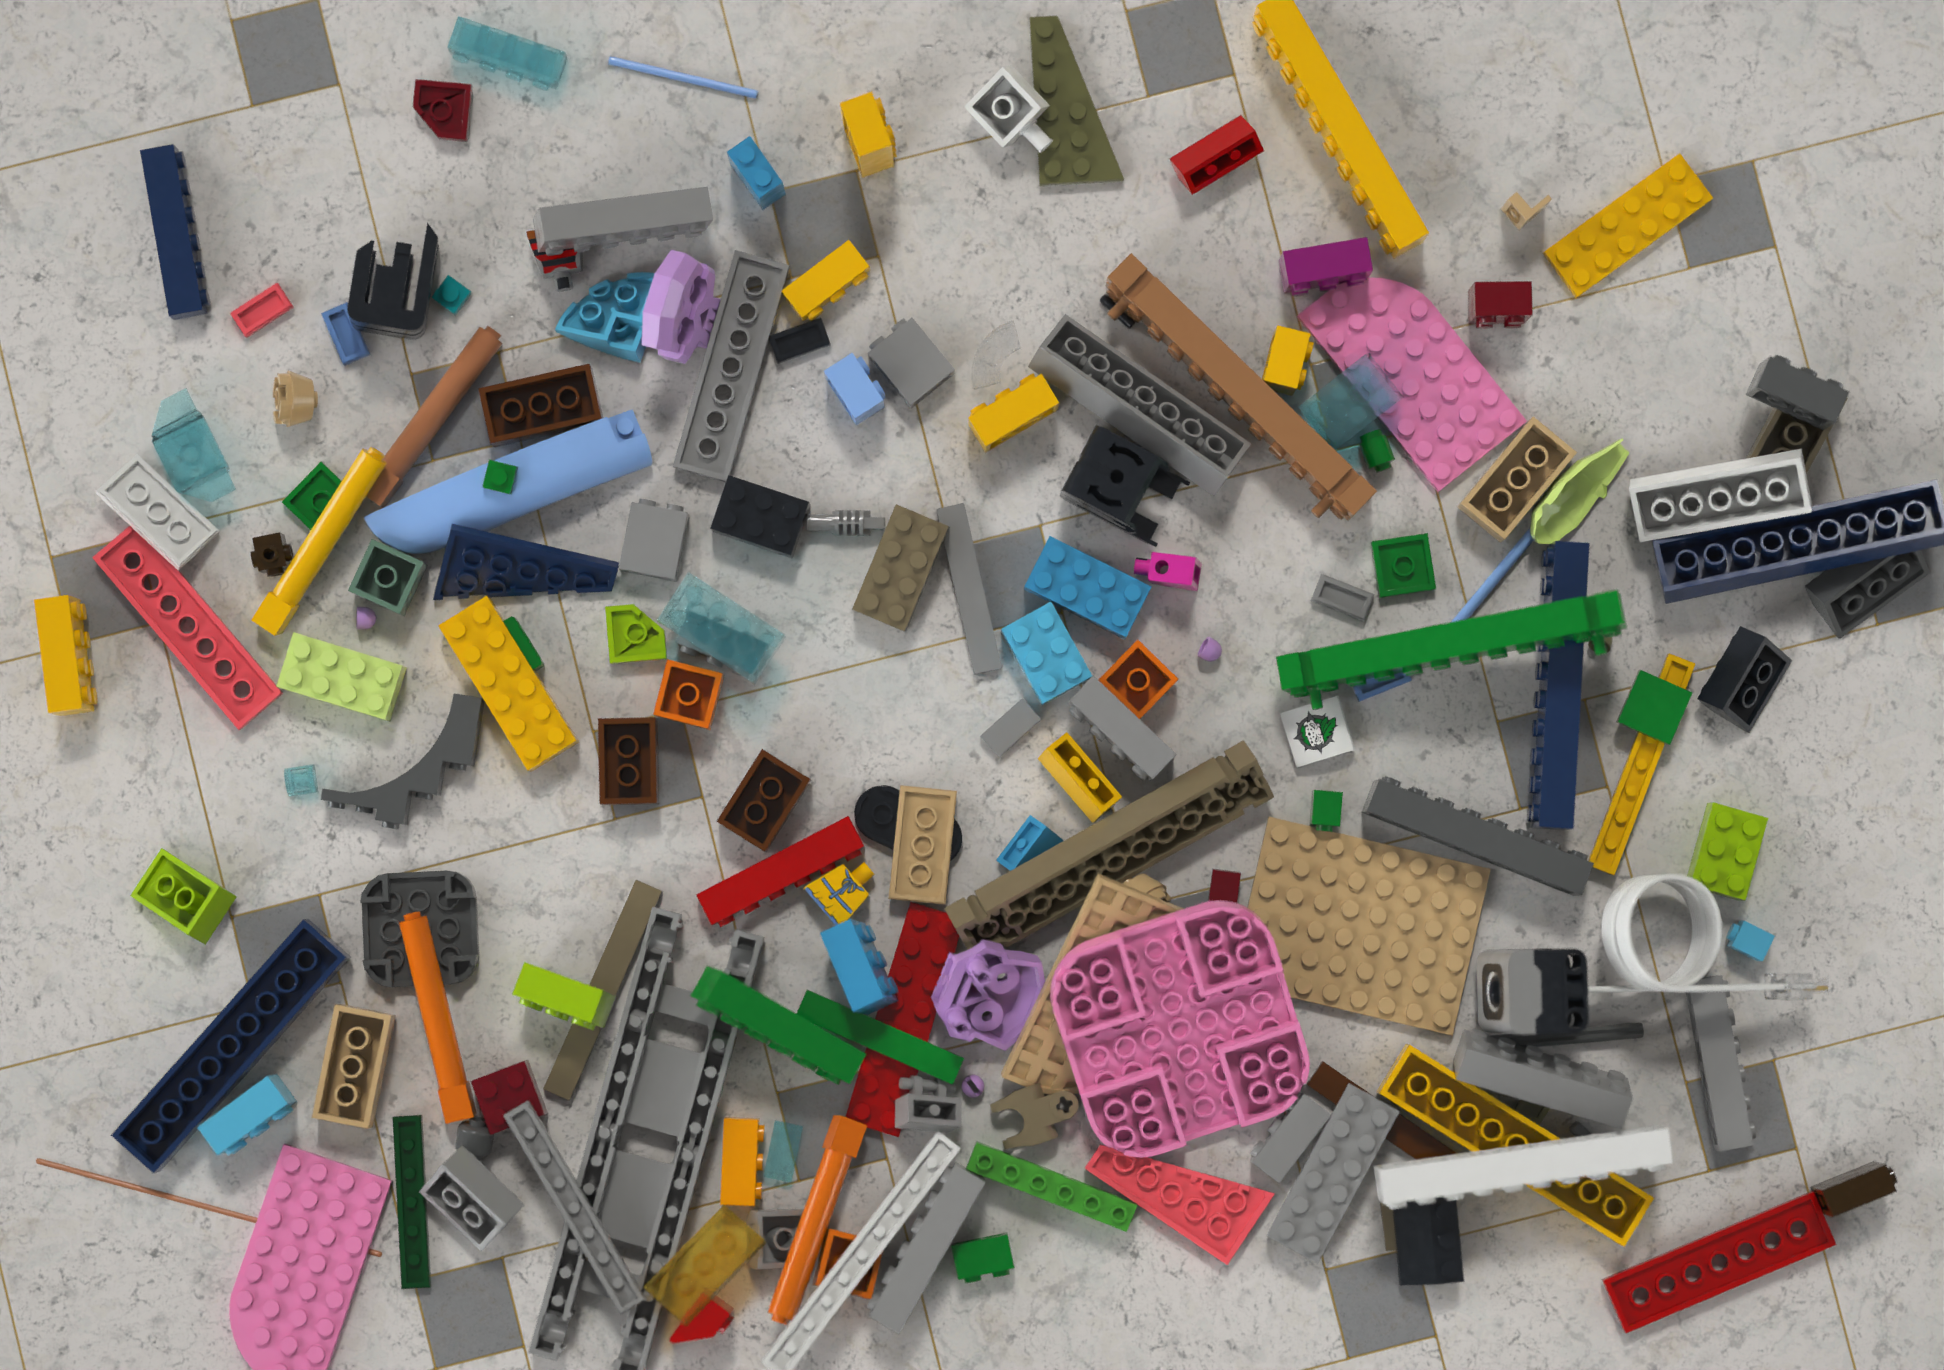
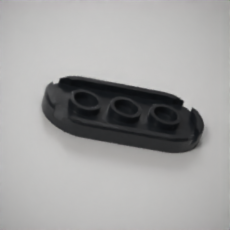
M887 785L875 786L863 792L858 798L854 809L855 822L864 836L894 850L900 790ZM955 818L950 861L956 857L962 845V831Z

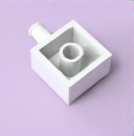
M1012 65L1002 67L964 106L1002 148L1012 145L1023 135L1035 146L1039 153H1042L1053 142L1036 124V119L1050 105Z

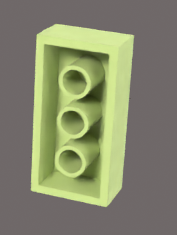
M293 632L276 687L390 722L407 667Z

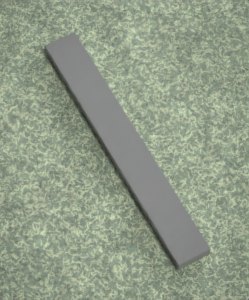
M526 1101L503 1115L619 1313L623 1314L645 1301L646 1297L530 1101Z

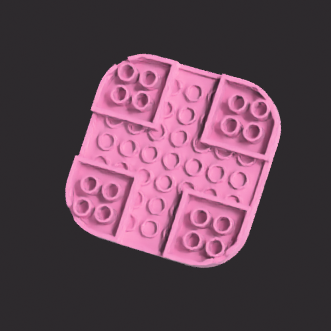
M1209 901L1090 939L1079 944L1066 954L1055 970L1050 988L1052 1009L1087 1118L1096 1136L1107 1147L1123 1152L1126 1156L1151 1157L1187 1146L1186 1141L1238 1124L1242 1128L1275 1117L1288 1109L1298 1099V1093L1302 1089L1303 1084L1307 1082L1310 1065L1309 1054L1300 1023L1296 1017L1274 939L1262 919L1243 905L1230 901Z

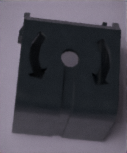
M428 222L413 311L405 309L413 254H411L412 244L396 242L392 267L376 264L370 303H368L376 257V251H373L374 240H371L356 251L347 306L350 323L356 330L409 340H417L424 335L439 251L438 236Z
M1096 425L1080 454L1079 461H1076L1061 490L1060 497L1125 533L1156 547L1158 543L1151 540L1159 524L1135 512L1148 487L1172 499L1180 483L1189 486L1190 482L1170 472L1169 463L1157 455Z

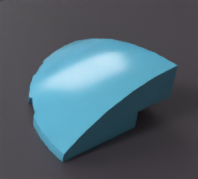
M628 273L625 279L614 282L607 279L589 288V294L580 302L571 303L560 318L555 331L571 340L606 354L641 363L646 346L642 345L643 310L655 273Z

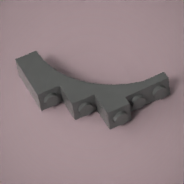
M453 694L450 713L437 741L429 752L403 775L381 786L353 793L322 788L320 800L328 801L327 807L344 809L345 804L356 805L355 811L372 814L373 808L377 809L375 820L382 821V827L399 829V824L407 825L412 792H416V798L432 800L433 795L441 796L446 762L450 763L449 768L466 771L467 766H474L485 703L484 699Z

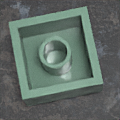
M371 539L348 591L405 616L428 565Z

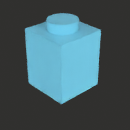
M1738 921V924H1732L1726 938L1729 939L1727 947L1755 961L1763 962L1775 936L1746 921Z

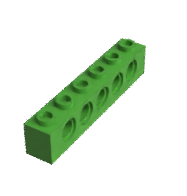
M976 1141L966 1166V1170L1125 1232L1128 1231L1137 1207L1135 1202L979 1141Z

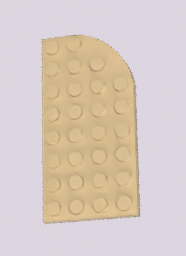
M1098 874L1001 1071L1002 1078L1025 1087L1041 1082L1043 1092L1049 1095L1059 1091H1069L1073 1094H1078L1079 1090L1050 998L1051 982L1057 966L1066 954L1085 941L1182 910L1183 908Z

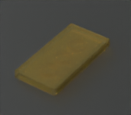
M723 1205L644 1286V1289L686 1327L760 1251L766 1242L735 1213Z

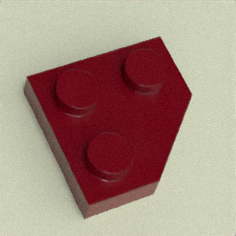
M415 79L413 108L440 140L468 141L472 84Z

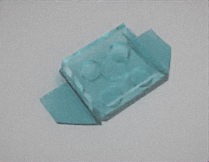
M187 388L162 400L151 437H153L152 443L176 492L213 502L236 490L228 474L230 468L205 417L196 409Z

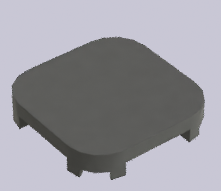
M446 870L385 873L377 875L367 884L360 903H362L364 960L362 961L364 970L373 981L386 987L414 986L399 922L404 921L403 915L420 911L421 916L427 915L443 984L460 983L473 974L478 966L479 959L478 911L475 888L467 877L459 872Z

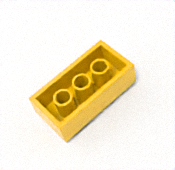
M871 91L839 103L843 127L862 178L894 167L893 158L897 157L895 136L890 124H886V113L880 97L875 99Z
M70 595L34 599L48 713L65 716L94 712V705L97 704L98 699L95 687H91L90 676H94V667L92 660H88L87 648H90V636L88 631L84 632L83 620L87 619L85 604L81 603L80 599Z

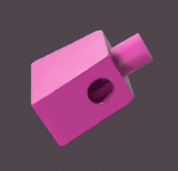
M1152 552L1151 559L1136 557L1134 574L1148 576V581L1155 585L1198 591L1202 563L1196 557ZM1163 566H1169L1165 574H1160Z

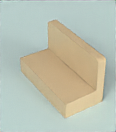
M1516 192L1506 201L1501 210L1520 230L1544 210L1552 198L1547 195L1531 209Z

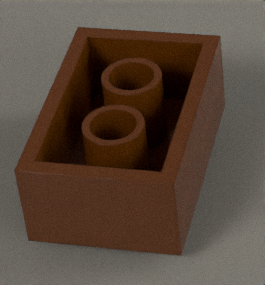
M656 717L599 718V804H659L658 719Z
M762 749L716 822L762 851L767 852L812 780Z

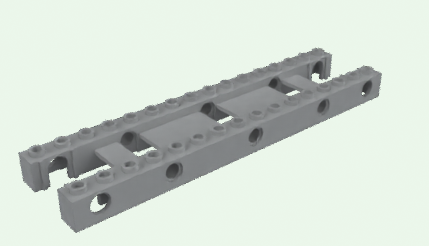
M652 907L576 1180L610 1238L647 1248V1257L642 1273L640 1275L632 1274L646 1300L630 1309L627 1323L621 1330V1332H624L621 1351L611 1366L614 1367V1370H645L739 1032L738 1028L720 1020L721 1013L718 1017L697 1007L698 1000L690 996L692 991L663 984L669 962L673 961L671 954L679 927L682 928L683 923H680L682 914L657 907ZM735 929L734 936L730 937L729 940L732 942V949L724 972L751 987L765 937ZM655 1012L709 1026L704 1050L698 1053L648 1039ZM624 1123L677 1136L678 1145L672 1163L668 1164L617 1150ZM566 1221L528 1352L552 1360H557L565 1350L566 1345H563L570 1318L575 1314L573 1307L578 1289L610 1298L589 1261H586L587 1257Z

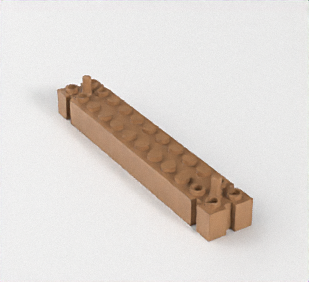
M1132 253L1107 277L1105 286L1108 290L1106 293L1116 302L1107 313L1108 316L1115 321L1128 309L1126 311L1127 314L1135 322L1139 323L1142 321L1148 327L1147 333L1157 343L1162 340L1169 348L1167 350L1168 354L1175 361L1180 362L1182 360L1189 367L1187 372L1196 381L1200 382L1203 380L1209 386L1207 391L1218 402L1221 400L1225 401L1230 407L1228 409L1229 413L1236 420L1241 421L1243 419L1250 426L1248 431L1257 440L1261 441L1263 438L1270 445L1268 450L1279 461L1284 459L1291 465L1289 471L1297 479L1302 480L1304 478L1311 485L1309 490L1320 500L1311 510L1317 518H1320L1330 509L1340 520L1345 518L1349 521L1377 492L1367 480L1359 475L1336 450L1157 277H1154Z

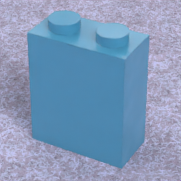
M751 136L727 151L730 165L762 210L786 195L782 180Z

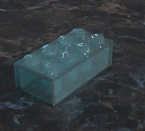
M689 572L657 619L660 624L754 685L786 638L785 634Z

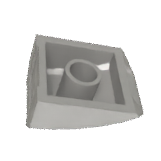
M804 1209L749 1210L746 1219V1256L750 1268L779 1269L784 1267Z

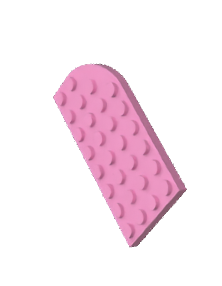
M1367 278L1362 285L1348 287L1347 282L1337 285L1336 289L1327 291L1297 315L1300 322L1311 333L1313 338L1437 492L1527 422L1432 302L1422 293L1404 283L1384 278Z
M283 1144L230 1298L229 1316L233 1337L243 1358L253 1370H328L393 1180L288 1144Z

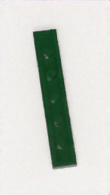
M422 1115L394 1116L392 1118L401 1289L431 1287L427 1199L419 1192L426 1184Z

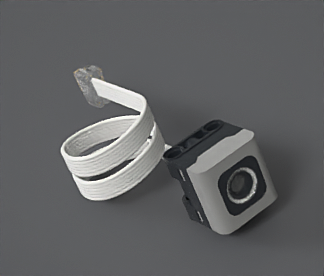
M1679 874L1642 875L1626 880L1613 891L1605 905L1602 917V939L1608 959L1616 972L1631 985L1588 986L1587 958L1579 949L1484 950L1477 957L1478 1022L1482 1030L1490 1033L1521 1035L1580 1033L1586 1029L1589 1021V993L1765 990V999L1805 1000L1813 999V993H1828V979L1812 978V973H1765L1764 984L1694 985L1707 974L1719 952L1722 938V921L1717 902L1711 892L1694 878ZM1658 882L1670 885L1681 894L1689 908L1692 920V939L1688 954L1681 967L1671 977L1662 982L1652 977L1644 969L1637 958L1631 938V917L1634 906L1640 895L1648 887ZM1568 955H1570V956L1572 957V960H1573V963H1572L1571 968H1570V958L1568 957ZM1572 1014H1573V1016H1574V1023H1573V1025L1570 1027L1569 1025H1570L1571 1022H1572Z

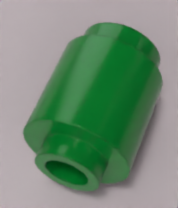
M1381 429L1371 431L1359 437L1361 440L1359 446L1369 470L1375 469V472L1379 473L1392 467L1390 462L1394 461L1395 458L1386 434L1383 435Z

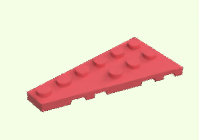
M1101 1144L1084 1168L1226 1265L1229 1264L1275 1195L1273 1192L1148 1157L1126 1156L1123 1152Z

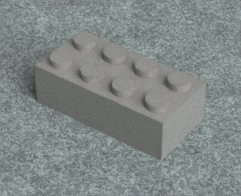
M1094 676L1069 700L1068 704L1071 706L1069 712L1080 722L1085 719L1092 726L1089 731L1101 742L1106 739L1113 746L1110 751L1121 761L1126 758L1133 765L1131 771L1142 781L1146 778L1149 781L1153 780L1176 755Z

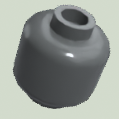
M474 1116L469 1118L468 1121L460 1123L455 1142L456 1150L463 1145L478 1161L483 1160V1157L491 1153L494 1134L490 1135L484 1118Z

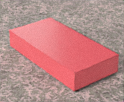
M276 283L230 314L247 338L294 308L279 283Z

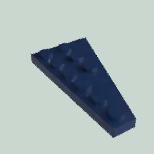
M452 524L433 600H443V597L458 596V599H468L470 595H486L488 597L533 595V592H548V595L559 594V591L575 590L577 593L611 592L618 572L619 562Z

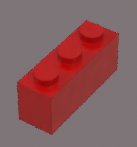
M1240 115L1169 158L1178 179L1193 195L1264 152V149L1255 129Z

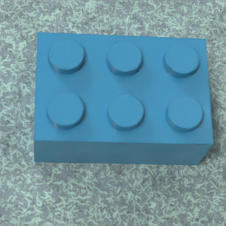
M849 919L820 933L853 1012L869 1015L898 1001L895 994L898 993L897 985L892 977L888 978L884 968L887 966L886 959L881 951L877 952L873 942L876 940V936L870 925L866 926L863 922Z

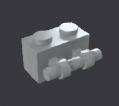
M921 1076L900 1078L899 1088L909 1089L910 1093L895 1100V1128L949 1133L961 1127L962 1098L947 1097V1093H955V1082L952 1085L939 1078L924 1080ZM923 1091L933 1092L934 1096L923 1095Z

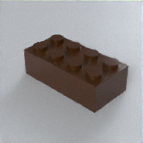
M590 364L478 388L490 444L494 448L570 431L603 418L593 368Z

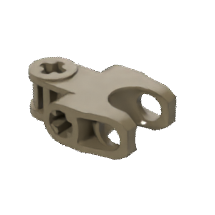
M1041 1082L1029 1087L1014 1090L1008 1096L991 1103L990 1106L992 1112H1000L1006 1109L1016 1110L1024 1119V1127L1021 1132L1002 1141L1004 1148L1010 1149L1021 1146H1034L1059 1137L1055 1123L1073 1117L1078 1110L1079 1103L1077 1096L1069 1091H1059L1045 1095ZM1061 1097H1065L1066 1101L1071 1100L1073 1103L1069 1106L1068 1112H1064L1063 1108L1058 1109L1056 1107L1060 1103Z

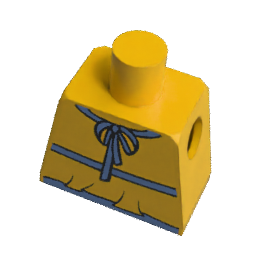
M865 862L852 872L842 864L808 884L804 889L836 926L849 920L870 894L862 885L875 874Z

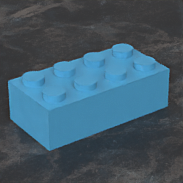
M1049 536L1024 586V590L1048 602H1052V604L1125 640L1152 586Z

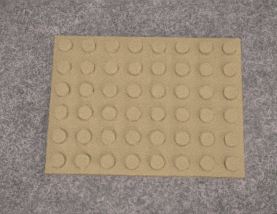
M1268 817L1247 908L1262 919L1274 939L1291 998L1453 1036L1491 869L1341 833L1316 831L1315 827Z

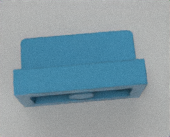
M1030 815L996 861L1011 871L1064 840Z

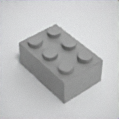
M463 1145L440 1166L419 1191L480 1251L506 1227L524 1206L518 1197L502 1184Z

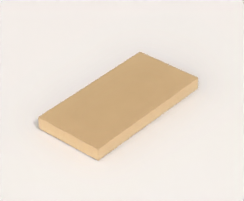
M900 785L889 899L946 904L957 791Z

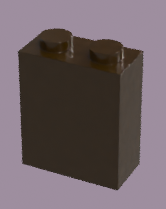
M1873 1161L1813 1185L1810 1188L1814 1191L1823 1214L1835 1217L1897 1192L1894 1184L1898 1183L1891 1167L1887 1168L1886 1164Z

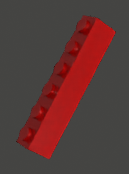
M847 816L696 894L711 925L718 923L721 928L735 920L734 914L743 910L746 915L761 907L759 901L769 897L770 901H773L786 894L784 888L792 884L798 888L810 882L809 875L820 871L821 875L835 869L836 865L834 862L844 857L848 862L862 854L860 849L865 846L850 817Z

